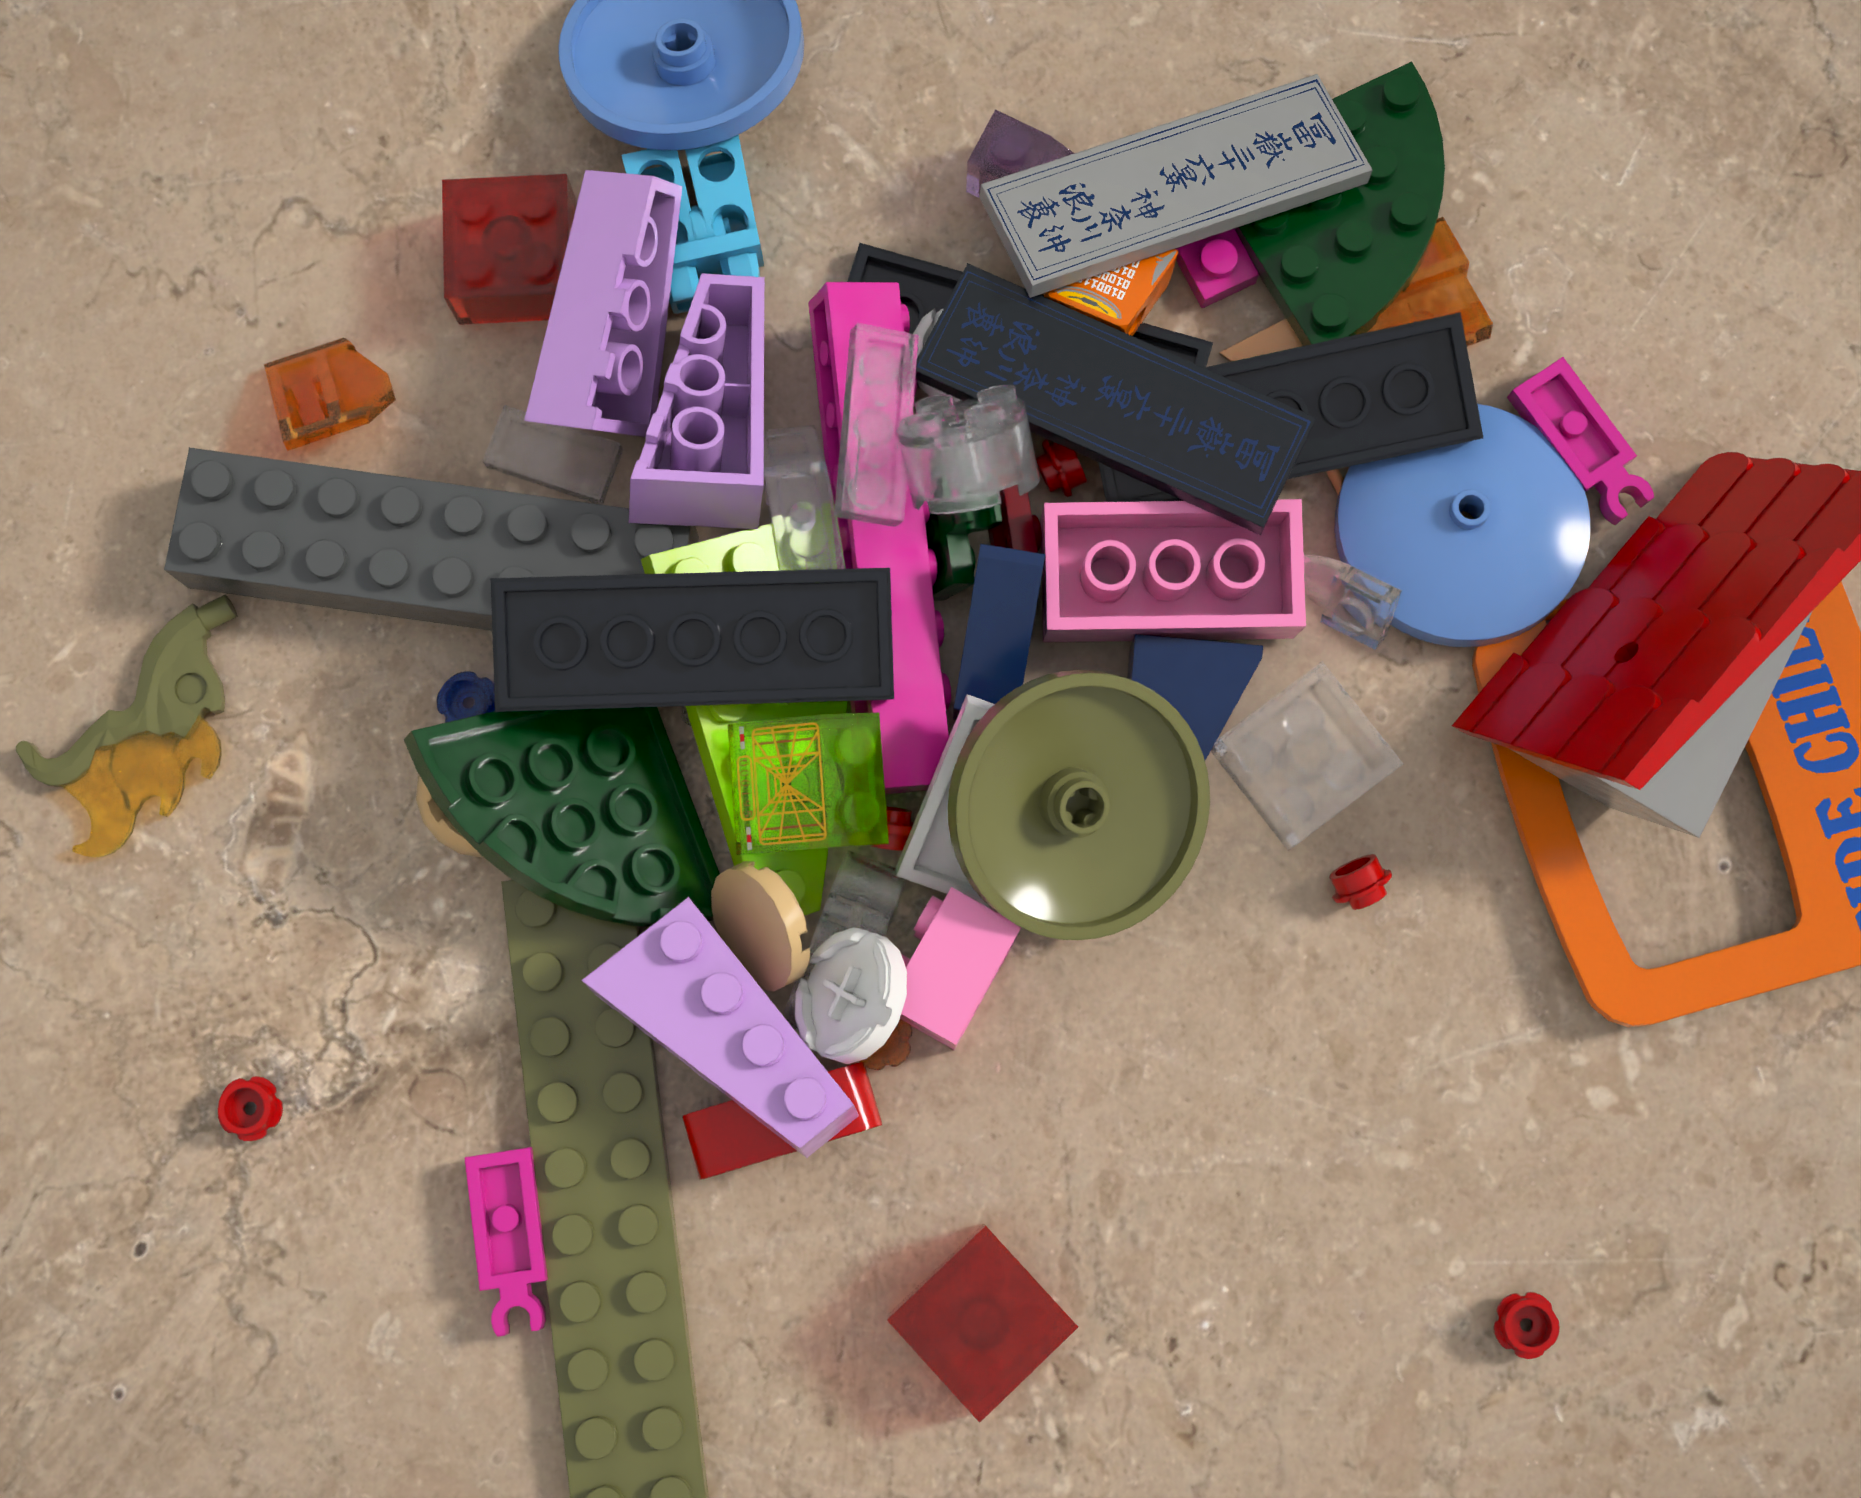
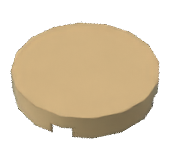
M744 861L728 868L716 877L711 891L713 919L719 936L761 989L775 992L802 978L810 962V948L802 951L800 935L807 933L806 920L794 893L777 873L768 867L757 870L754 867L755 862Z

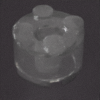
M1013 385L992 386L979 391L977 399L958 402L953 401L951 394H938L923 398L914 403L916 414L902 419L896 429L912 504L917 510L921 508L925 501H927L929 512L932 514H955L980 510L1001 504V490L1017 484L1019 495L1021 496L1034 489L1040 481L1025 403L1017 398L1015 386Z

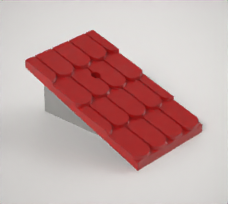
M1725 452L1708 458L1656 519L1650 516L1646 518L1587 589L1576 592L1566 601L1521 656L1513 652L1452 726L1466 735L1507 747L1609 808L1700 838L1812 611L1861 561V471L1843 469L1835 464L1809 465L1794 463L1786 458H1752L1738 452Z

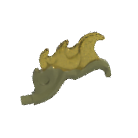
M223 595L199 608L192 603L172 618L159 631L144 655L135 700L129 708L123 711L108 710L86 730L67 752L57 758H43L35 744L28 741H21L16 745L17 754L34 779L49 786L63 787L87 810L92 826L90 837L84 843L73 846L72 852L86 857L98 858L116 852L127 842L133 833L137 814L145 801L153 796L161 797L159 815L169 817L181 801L185 789V773L193 759L199 758L202 760L201 775L209 780L220 766L222 757L221 741L215 729L204 717L208 711L216 715L224 712L225 696L223 683L207 655V639L212 636L210 630L238 617L227 595Z

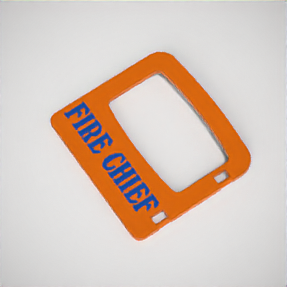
M1842 581L1812 611L1745 745L1773 824L1792 894L1796 920L1792 928L1786 932L1654 969H1644L1637 966L1632 961L1612 922L1573 824L1559 778L1507 747L1491 743L1521 842L1560 943L1586 1000L1594 1010L1608 1021L1626 1027L1649 1026L1861 966V631ZM1568 599L1562 600L1556 609L1542 622L1519 636L1500 643L1475 647L1472 667L1478 693L1486 686L1513 652L1520 656L1547 625L1546 620L1552 619Z

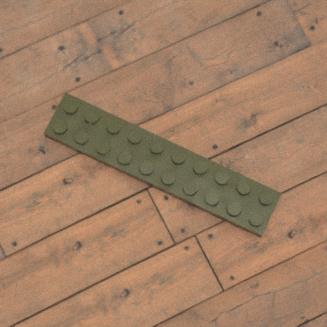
M514 880L502 881L530 1144L533 1151L548 1277L546 1287L570 1498H709L654 1043L652 1038L598 998L582 981V979L640 935L639 926L599 920L568 910L536 895Z

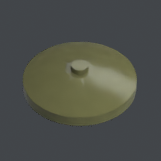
M1095 670L1061 671L1033 679L1008 693L986 712L966 739L958 756L951 778L948 797V826L956 859L972 888L991 908L1017 926L1032 933L1061 940H1088L1118 933L1143 921L1158 910L1181 886L1192 869L1200 852L1209 818L1210 786L1207 767L1198 741L1187 722L1166 699L1152 689L1133 680Z

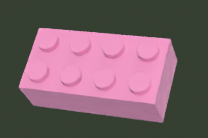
M1302 499L1277 500L1261 535L1186 501L1044 503L1040 518L1042 531L1041 554H1045L1041 577L1043 642L1133 641L1135 634L1194 640L1294 639L1306 627Z

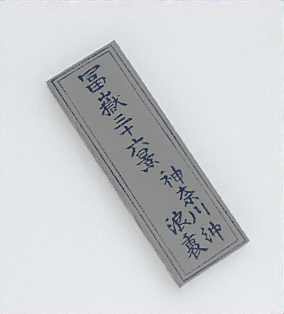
M1318 74L983 183L981 184L979 198L1031 298L1367 184L1373 170Z

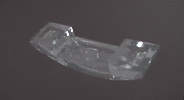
M815 425L764 430L763 489L766 495L779 571L846 569L830 479Z

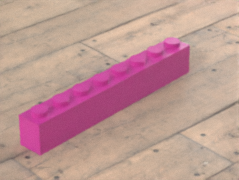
M826 282L808 302L836 569L890 568L894 699L850 701L860 796L922 792L928 790L950 736L948 735L946 710H948L951 702V686L948 676L941 671L939 648L944 640V623L941 613L934 608L932 586L937 578V560L934 551L928 548L925 524L930 516V497L927 489L921 487L919 462L923 456L924 442L920 427L914 425L912 402L916 395L917 380L912 378L913 366L907 363L905 345L910 331V315L907 306L901 304L899 283Z

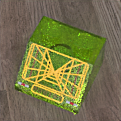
M879 713L818 714L728 724L737 855L847 849L889 844Z

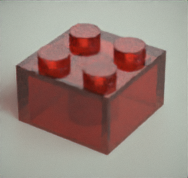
M567 174L442 180L444 299L459 325L549 320L577 206V200Z
M984 1223L904 1298L887 1317V1321L979 1423L1078 1328L1069 1315Z

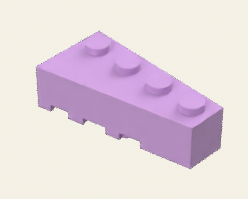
M585 170L524 421L646 437L652 415L657 410L683 186L650 175Z
M701 274L680 334V343L674 361L670 363L664 380V388L656 413H653L646 432V440L640 459L636 461L630 478L629 523L758 529L764 486L765 277Z
M689 897L582 979L583 983L598 998L623 1015L642 1032L662 1045L699 1076L736 1102L741 1108L806 1158L859 1116L851 1100Z

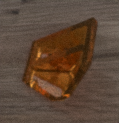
M344 337L264 364L282 440L287 451L369 424L396 400L388 373L357 352L355 346Z

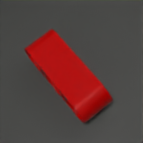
M859 1062L828 1071L854 1104L859 1114L855 1120L829 1141L881 1126L882 1121L865 1063ZM733 1100L682 1116L699 1180L797 1151Z

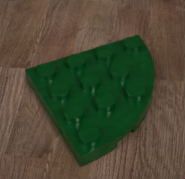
M1412 61L1332 99L1373 170L1367 184L1234 228L1259 276L1303 346L1367 333L1377 323L1378 317L1393 303L1400 292H1405L1424 260L1433 237L1443 196L1445 172L1443 138L1437 112L1428 89Z
M657 707L493 711L413 730L404 738L418 774L436 804L455 829L480 855L506 876L536 895L568 910L599 920L651 927L689 897L707 921L714 920L711 891L716 877L720 873Z

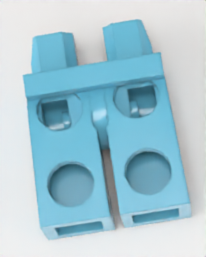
M739 135L712 145L685 149L698 203L695 206H690L677 150L645 149L621 155L627 174L655 176L683 186L669 305L675 314L689 311L702 273L760 277L759 267L764 266ZM719 151L723 152V153H718V154L706 156L707 154H709V153H711V152H719ZM652 165H662L659 167L646 169L647 167Z

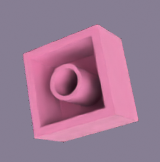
M951 887L944 901L935 896L930 898L913 929L916 931L914 937L920 939L921 942L911 959L902 955L907 970V997L900 1020L955 1050L1017 939L1021 927Z

